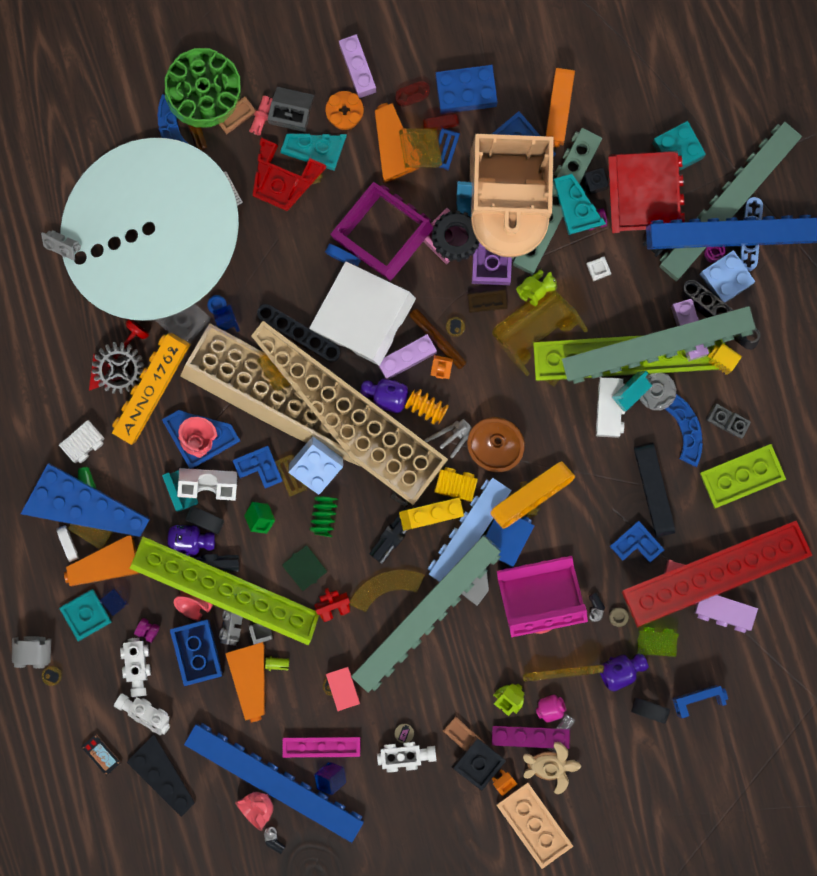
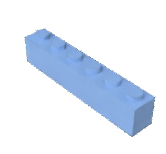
M494 478L490 481H485L481 487L483 493L480 497L475 496L470 504L473 508L469 513L465 511L464 516L460 519V522H462L459 529L454 528L449 538L452 540L448 545L444 543L438 552L441 555L438 561L433 560L428 568L430 570L429 575L440 582L479 541L493 519L490 512L495 506L504 501L512 491Z

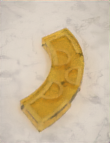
M406 570L379 574L368 580L356 591L349 605L367 612L375 599L389 591L409 590L417 593L425 575Z
M594 665L526 673L523 675V680L525 682L603 673L604 666Z

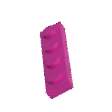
M360 737L283 738V758L360 757Z

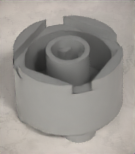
M26 636L22 641H18V637L12 638V663H14V667L24 668L26 665H33V668H45L48 663H51V638L45 640L46 637Z

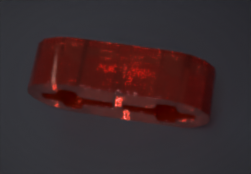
M420 81L401 88L396 92V102L399 106L406 107L425 100L430 94V87L426 82ZM419 86L427 89L424 95H421V93L414 94V92L418 91ZM401 93H404V95H412L407 97L406 102H404L403 99L399 100V98L401 97Z
M456 114L423 120L424 131L452 128L460 125L458 115Z

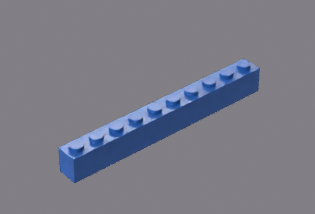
M801 215L799 219H793V216H781V219L767 216L763 217V220H756V217H746L744 221H738L737 218H726V221H719V218L707 219L708 222H701V219H690L688 223H682V220H671L670 223H663V220L652 221V224L646 226L647 249L817 243V218H811V215Z
M204 723L195 725L184 744L185 746L352 843L364 823L361 820L363 816L354 811L351 813L344 810L346 806L337 801L335 803L328 800L329 797L320 791L318 794L311 791L312 787L302 781L299 784L294 781L295 777L290 773L285 772L282 774L277 771L279 767L270 762L268 764L260 761L262 757L253 752L251 754L244 751L245 747L236 742L234 745L227 741L228 737L221 733L216 735L210 732L212 728Z

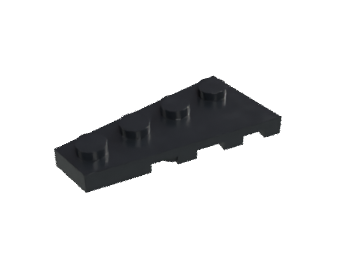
M154 734L127 763L182 817L195 804V801Z

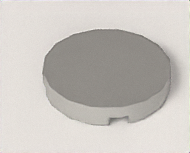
M648 374L646 379L651 383L652 387L640 398V401L651 410L668 408L676 397L677 389L674 381L667 374Z

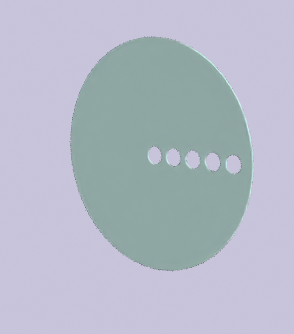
M167 138L140 139L120 145L109 151L84 172L74 186L64 209L61 223V234L65 236L63 242L67 238L78 241L81 245L79 251L85 252L87 256L86 261L81 265L76 264L67 257H63L64 264L74 285L96 307L120 318L142 321L155 320L177 314L202 299L217 284L229 265L235 249L239 228L238 208L230 182L221 168L208 155L198 148L178 140ZM147 222H152L155 225V231L151 235H145L142 231L143 225ZM130 229L138 232V238L133 243H129L125 239V234ZM112 237H119L121 240V245L116 250H111L108 247V241ZM95 244H101L104 248V252L100 257H93L91 254V248Z

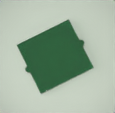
M305 546L296 554L293 553V557L282 565L302 591L313 583L316 584L317 580L328 572L308 546Z

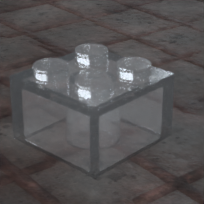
M193 304L177 314L156 319L155 321L168 333H173L191 343L211 318L196 304Z

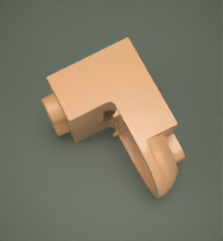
M475 134L470 150L469 182H472L471 224L477 240L485 249L493 254L502 257L522 256L534 250L543 240L548 229L549 218L552 214L553 137Z

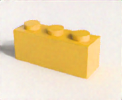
M460 498L399 512L403 531L464 516Z

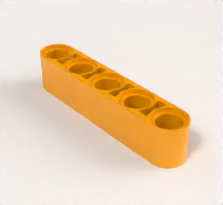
M561 461L495 506L490 515L502 529H505L570 484L575 475Z

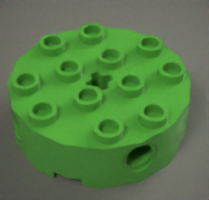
M194 48L180 54L170 65L165 76V100L171 112L181 122L194 127H213L224 122L235 111L240 99V76L234 63L210 48Z

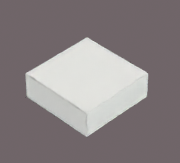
M605 257L586 263L593 282L611 275Z

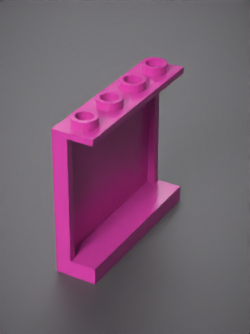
M572 556L497 571L499 588L511 637L588 622L587 610L583 603Z

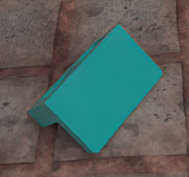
M646 370L637 372L612 396L623 412L627 411L652 387L651 383L646 379V376L649 374Z
M179 470L162 475L177 512L198 504L197 498L177 497Z

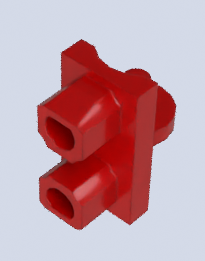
M325 588L326 594L319 597L321 602L314 604L317 615H320L324 622L333 619L331 610L338 608L340 615L350 613V601L347 592L339 595L337 590L330 593L329 588Z

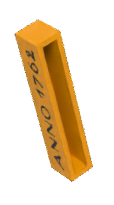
M168 333L161 337L158 343L160 345L158 351H154L149 359L151 364L140 375L141 382L139 385L136 384L130 393L133 395L130 401H126L121 409L123 411L120 418L117 417L112 425L114 428L112 434L131 445L136 443L191 345L173 333Z

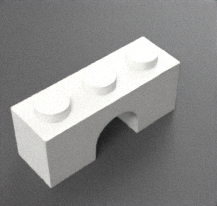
M179 468L177 497L197 498L198 492L209 490L216 494V499L236 500L237 472Z

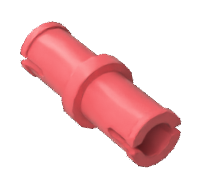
M262 96L259 108L254 113L255 118L249 130L251 133L254 131L255 135H261L265 121L268 120L272 98L269 100L268 96Z

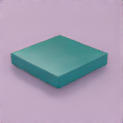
M94 589L59 608L78 642L112 623Z

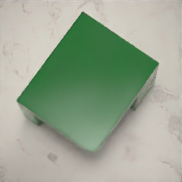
M252 502L244 515L251 532L267 534L275 522L270 506L264 503Z

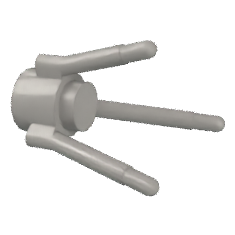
M462 419L460 422L456 421L451 426L437 432L424 441L427 443L454 429V434L440 445V448L443 449L456 437L462 438L450 455V458H453L468 439L472 428Z

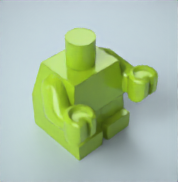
M519 684L505 685L494 693V696L497 698L494 705L499 709L502 708V711L508 716L512 712L517 714L523 706L524 692Z

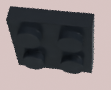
M475 736L451 767L483 791L506 760Z

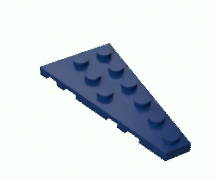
M50 463L44 469L21 512L22 515L139 537L150 520L148 517Z

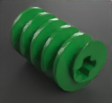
M324 496L315 497L314 500L319 502V504L313 505V508L318 511L312 512V516L317 519L311 520L315 527H311L309 530L314 535L333 537V535L328 533V531L334 530L329 524L335 523V520L330 518V516L336 515L332 508H336L338 505L333 503V501L339 499Z

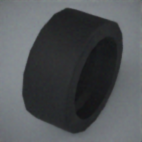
M191 506L185 519L215 534L220 533L224 524L223 519Z
M635 698L631 712L666 724L670 709Z

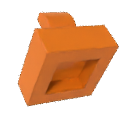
M434 355L431 376L449 379L453 359Z
M501 769L502 777L498 780L493 777L492 780L494 781V787L504 796L517 783L508 772L505 773Z

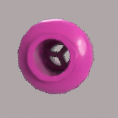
M550 695L539 700L536 712L540 719L543 718L545 722L550 723L563 718L566 706L561 697L558 698L557 695Z

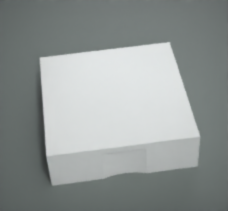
M345 262L309 329L339 346L351 349L357 355L380 366L393 342L397 329L404 322L416 298L409 291Z

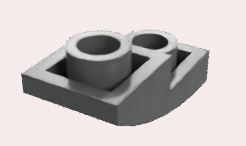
M714 403L706 418V421L743 439L751 423L749 420L736 413H732Z

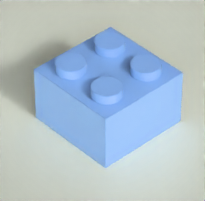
M734 250L699 274L710 291L724 303L755 283V280Z
M312 436L289 463L288 473L319 495L342 469L343 458Z

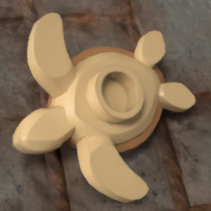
M554 742L556 752H542L534 757L528 753L524 754V761L528 763V769L524 772V778H531L535 774L544 780L557 779L558 783L554 790L555 794L564 792L569 784L565 772H575L581 768V764L577 760H566L569 755L568 750L560 742Z

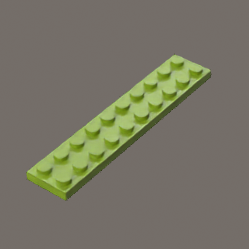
M642 336L533 342L536 381L567 379L562 362L563 358ZM722 339L715 341V345L707 347L709 354L716 345L720 346L725 344ZM681 350L674 357L666 358V355L658 357L659 361L648 363L646 360L640 362L638 367L629 369V366L621 367L622 371L612 374L610 371L603 372L602 377L635 375L637 372L645 370L651 374L719 369L709 364L710 358L708 355L688 362L685 350Z
M142 537L129 569L306 645H309L319 617L315 610L146 537Z

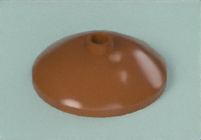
M489 417L479 421L474 425L468 436L467 445L470 456L480 467L488 471L504 472L510 470L520 462L524 454L525 442L522 433L512 422L503 418ZM496 438H500L502 441L498 442Z

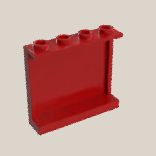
M678 151L611 154L608 156L612 233L646 230V226L652 224V221L663 220V223H670L671 220H682V223H685V213H681L680 205H684V194H680V186H683V175H679V167L683 166L682 155L678 156Z

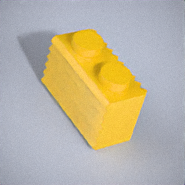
M725 344L716 345L708 355L710 358L709 364L722 370V373L725 372V375L733 371L742 357Z
M447 467L444 470H440L435 493L472 502L478 480L474 478L475 475L463 472V475L456 474L455 469Z

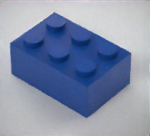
M492 65L436 72L435 78L440 114L497 107Z
M209 620L170 629L184 686L223 676Z

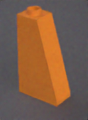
M556 68L554 73L545 137H553V147L564 145L575 70Z
M393 103L379 105L377 110H375L383 181L387 183L418 170L420 165Z
M132 535L126 536L67 566V571L64 572L65 582L69 583V586H77L140 574L129 569L136 553L134 537Z
M264 642L225 653L245 721L250 719L251 723L262 720L261 716L265 715Z

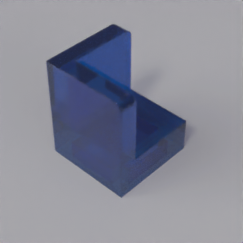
M231 305L213 311L217 326L224 331L235 327L236 332L240 331Z
M113 589L100 600V603L104 604L112 616H115L128 605L117 589Z
M328 762L314 774L317 790L329 795H333L346 784L344 767L332 762Z

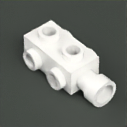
M139 638L128 639V643H123V647L120 648L121 659H125V667H122L123 678H126L127 682H132V689H130L131 697L147 696L143 680H148L147 676H151L150 664H146L149 648ZM132 648L137 650L136 655H131L130 650ZM134 667H137L139 670L136 675L132 673Z
M122 693L114 704V707L120 711L123 709L128 713L129 717L148 727L152 732L165 735L170 728L168 714L160 708L157 710L152 707V704L146 699L136 697L134 702H132L128 696Z
M415 742L403 743L404 747H396V744L384 745L381 753L377 754L378 765H382V769H387V772H397L398 767H406V770L418 769L417 766L421 765V761H436L435 746L419 749V745H415ZM407 753H414V758L408 759ZM389 754H393L395 756L394 761L388 760L387 757Z

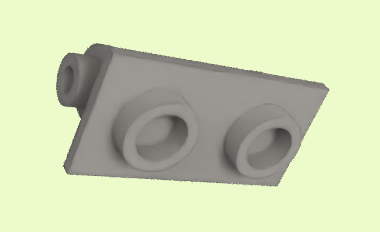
M54 230L48 231L46 234L41 233L43 246L46 249L52 250L73 261L75 260L74 253L81 249L78 241L67 238L63 242L65 236Z
M224 609L222 615L224 624L219 633L220 643L236 646L237 642H239L241 629L234 628V625H242L243 617Z

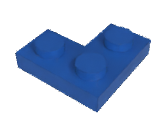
M269 446L233 460L240 478L258 471L265 489L283 482Z
M639 521L610 546L622 561L636 549L639 550L649 563L664 551L663 547Z

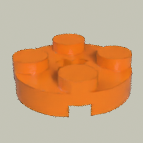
M349 91L337 92L330 96L326 104L327 119L338 129H352L363 117V104L355 93ZM342 106L350 108V111L347 112V115H343V112H339V109H342Z

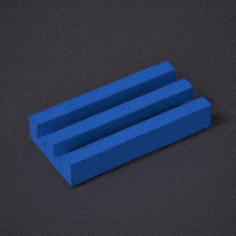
M444 128L441 129L430 165L449 170L460 133ZM445 133L448 134L440 161L437 162L436 158ZM451 136H455L447 163L443 164Z

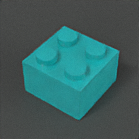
M688 121L654 138L652 142L657 152L678 151V156L682 155L683 167H679V171L702 160L706 155Z

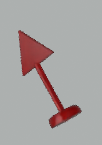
M130 319L125 324L132 333L125 340L124 349L135 335L141 339H147L150 335L144 328ZM93 354V361H98L94 357L95 354ZM114 354L113 358L117 359L120 354ZM105 362L102 365V372L104 376L108 374L107 371H109L111 367L108 363L106 364ZM92 370L89 391L100 387L98 385L100 380H94L97 374H93ZM117 376L110 380L116 381L118 379H121L122 377Z

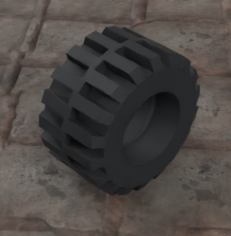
M456 210V212L452 213V211H449L446 215L443 214L433 227V246L436 248V252L440 253L442 258H448V261L453 262V260H457V262H460L462 259L466 260L478 249L480 242L473 232L471 217L466 212L460 213L459 210ZM459 226L465 229L468 234L466 243L462 246L450 245L445 240V232L448 228Z

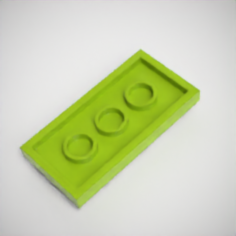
M772 444L700 473L714 509L786 480Z

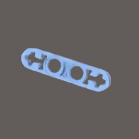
M752 197L745 204L744 218L748 217V214H752V207H749V205L756 202L755 204L759 208H756L754 215H758L756 220H762L763 203L759 198ZM755 245L753 249L741 246L740 260L748 271L754 270L757 266L759 245ZM744 251L748 253L755 252V255H750V261L753 262L750 267H747V264L743 262L748 258V254H744Z

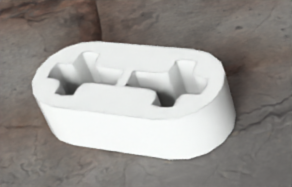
M64 525L57 528L59 539L69 562L79 559L67 526Z

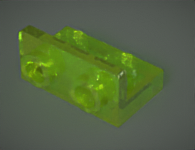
M643 627V631H638L637 654L676 657L677 637L679 634L674 633V629H663L662 632H655V628Z

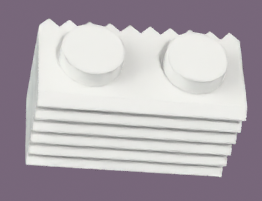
M87 420L60 443L59 446L74 463L78 461L82 463L89 457L88 453L92 449L96 451L104 444L102 441L105 438Z

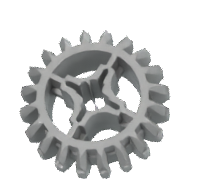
M113 342V348L111 349L106 344L107 351L100 348L99 352L102 356L97 354L94 356L98 360L92 362V366L98 367L92 369V373L97 374L94 380H100L98 383L100 387L106 384L105 391L112 387V393L115 394L116 388H119V392L122 394L123 388L126 387V390L129 392V385L131 384L133 387L136 385L134 380L141 381L140 376L137 374H141L143 371L139 368L143 367L144 363L138 362L142 357L141 355L135 356L138 352L136 349L130 352V344L127 345L126 349H124L123 342L120 343V347H117L116 342ZM123 354L126 357L123 356L121 359H115L111 355ZM106 360L111 367L107 371L108 374L104 376L102 365ZM130 360L134 364L131 376L125 370ZM123 364L121 366L122 371L115 370L114 365L120 366ZM119 376L125 380L121 382H114L110 379Z

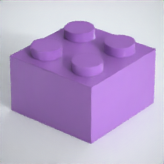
M479 243L478 249L473 254L472 284L510 285L512 257H502L493 254Z

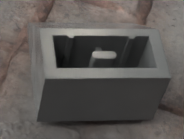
M277 87L271 102L268 123L306 132L314 95Z

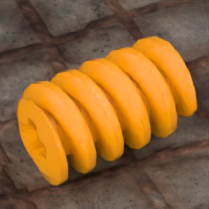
M421 389L416 393L413 391L405 408L408 409L412 406L411 412L414 413L419 410L418 416L421 417L425 413V420L432 417V424H435L437 421L440 424L449 405H445L442 408V401L435 404V397L428 400V393L421 396Z

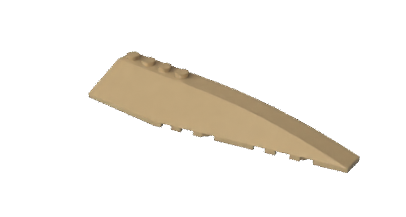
M262 321L251 337L353 461L414 505L448 459Z
M212 324L208 325L185 364L181 377L307 443L314 436L344 460L360 466L348 456L264 352Z

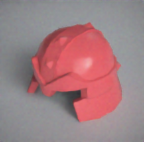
M190 417L184 420L178 431V439L183 450L199 458L211 450L212 440L217 436L214 425L201 417Z
M180 591V595L173 602L175 608L181 614L196 621H199L202 617L200 609L208 613L213 604L183 591Z
M253 792L235 802L247 820L258 830L262 831L273 813V804L268 794Z

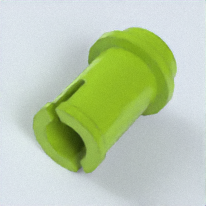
M270 656V658H266L265 669H269V671L271 669L288 671L289 658H272Z

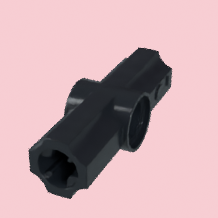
M400 514L381 535V539L369 553L381 564L385 562L392 550L397 548L408 531H403Z
M218 554L192 557L224 572L240 571L239 555L218 556Z

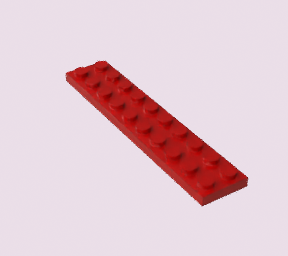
M794 521L623 590L622 594L636 626L640 627L811 557L812 553L797 521Z

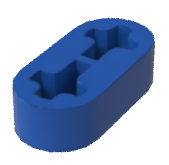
M329 244L325 250L327 255L344 264L348 262L358 267L361 261L356 256L332 244Z

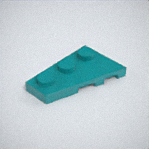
M286 134L281 154L306 162L311 158L325 164L327 169L335 171L347 134H340V136H330V134H323L322 136Z
M573 174L553 179L568 235L606 224L585 195L584 190Z

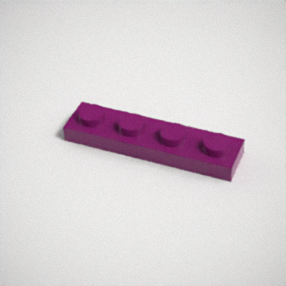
M493 726V746L554 748V742H560L567 749H570V729Z

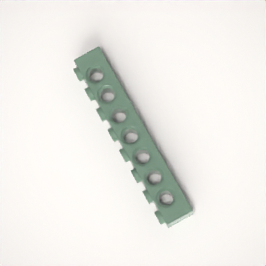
M584 128L581 129L580 133L576 131L571 140L574 144L571 149L567 148L563 156L565 162L563 166H558L554 175L559 178L573 174L580 184L601 143L602 137ZM584 147L586 154H578L576 148ZM574 163L577 165L578 170L572 172L568 169V165ZM553 183L552 197H558ZM552 204V221L549 222L543 240L534 249L535 254L532 256L525 254L512 257V260H514L513 266L531 275L534 274L563 217L560 204Z

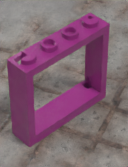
M373 182L330 235L337 243L391 281L431 233L433 226L430 223L431 219L424 213L418 214L417 209L410 203L404 204V200L396 193L392 195L386 186H379ZM379 197L420 225L387 266L347 238Z

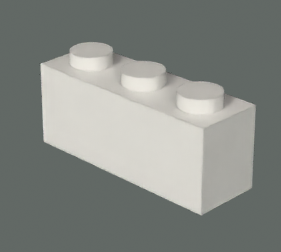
M602 377L599 379L596 436L619 438L620 433H624V422H621V414H625V411L623 412L612 398L625 385L623 384V379Z

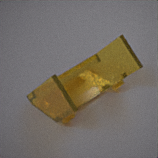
M554 290L547 292L538 301L536 307L530 304V302L526 303L493 329L492 334L513 363L528 376L530 374L524 365L528 363L531 357L529 349L533 347V342L541 341L557 328L561 331H570L574 326L578 325L584 332H587L588 329L575 308Z

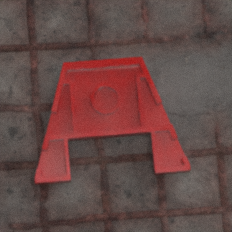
M261 138V149L257 160L259 161L258 171L255 175L253 196L288 211L327 166L309 158L302 176H299L271 164L278 145Z

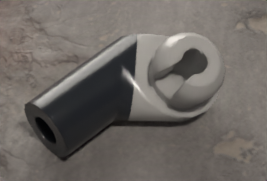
M596 592L589 596L593 604L589 618L593 622L599 621L605 610V606Z
M268 827L264 832L265 844L281 854L286 846L277 841V830L274 827Z

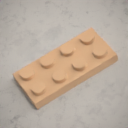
M528 782L497 804L499 810L541 869L573 847Z

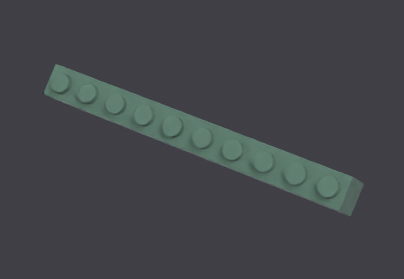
M786 122L781 126L777 124L771 131L773 136L769 140L767 138L763 140L758 146L761 150L757 154L753 152L746 160L748 165L745 168L741 166L734 174L736 176L735 180L732 183L728 181L722 188L724 191L720 197L716 195L709 203L712 205L709 210L706 211L704 209L697 218L701 219V222H708L707 219L719 218V221H726V218H732L802 136ZM706 247L675 248L670 254L668 252L664 254L660 259L662 264L659 267L677 282Z
M748 306L563 358L562 362L567 380L577 384L584 382V378L588 376L594 379L602 377L603 372L610 371L611 374L622 371L621 367L629 366V369L638 367L642 361L647 360L648 363L659 361L658 357L666 355V358L674 357L681 350H685V353L697 350L696 346L704 345V348L715 345L717 340L722 339L723 342L734 340L735 335L749 336L753 334V330L757 329L751 308Z
M483 535L351 677L367 692L371 689L375 691L382 684L380 680L384 675L389 677L395 670L393 666L398 661L402 663L407 658L408 654L406 652L411 647L415 649L421 643L419 638L424 633L428 635L435 628L432 624L437 619L441 621L448 614L446 611L450 605L454 607L461 600L459 596L463 591L468 593L474 586L472 582L477 577L481 579L486 574L487 570L485 568L490 563L494 565L500 559L499 553L501 550L488 537Z

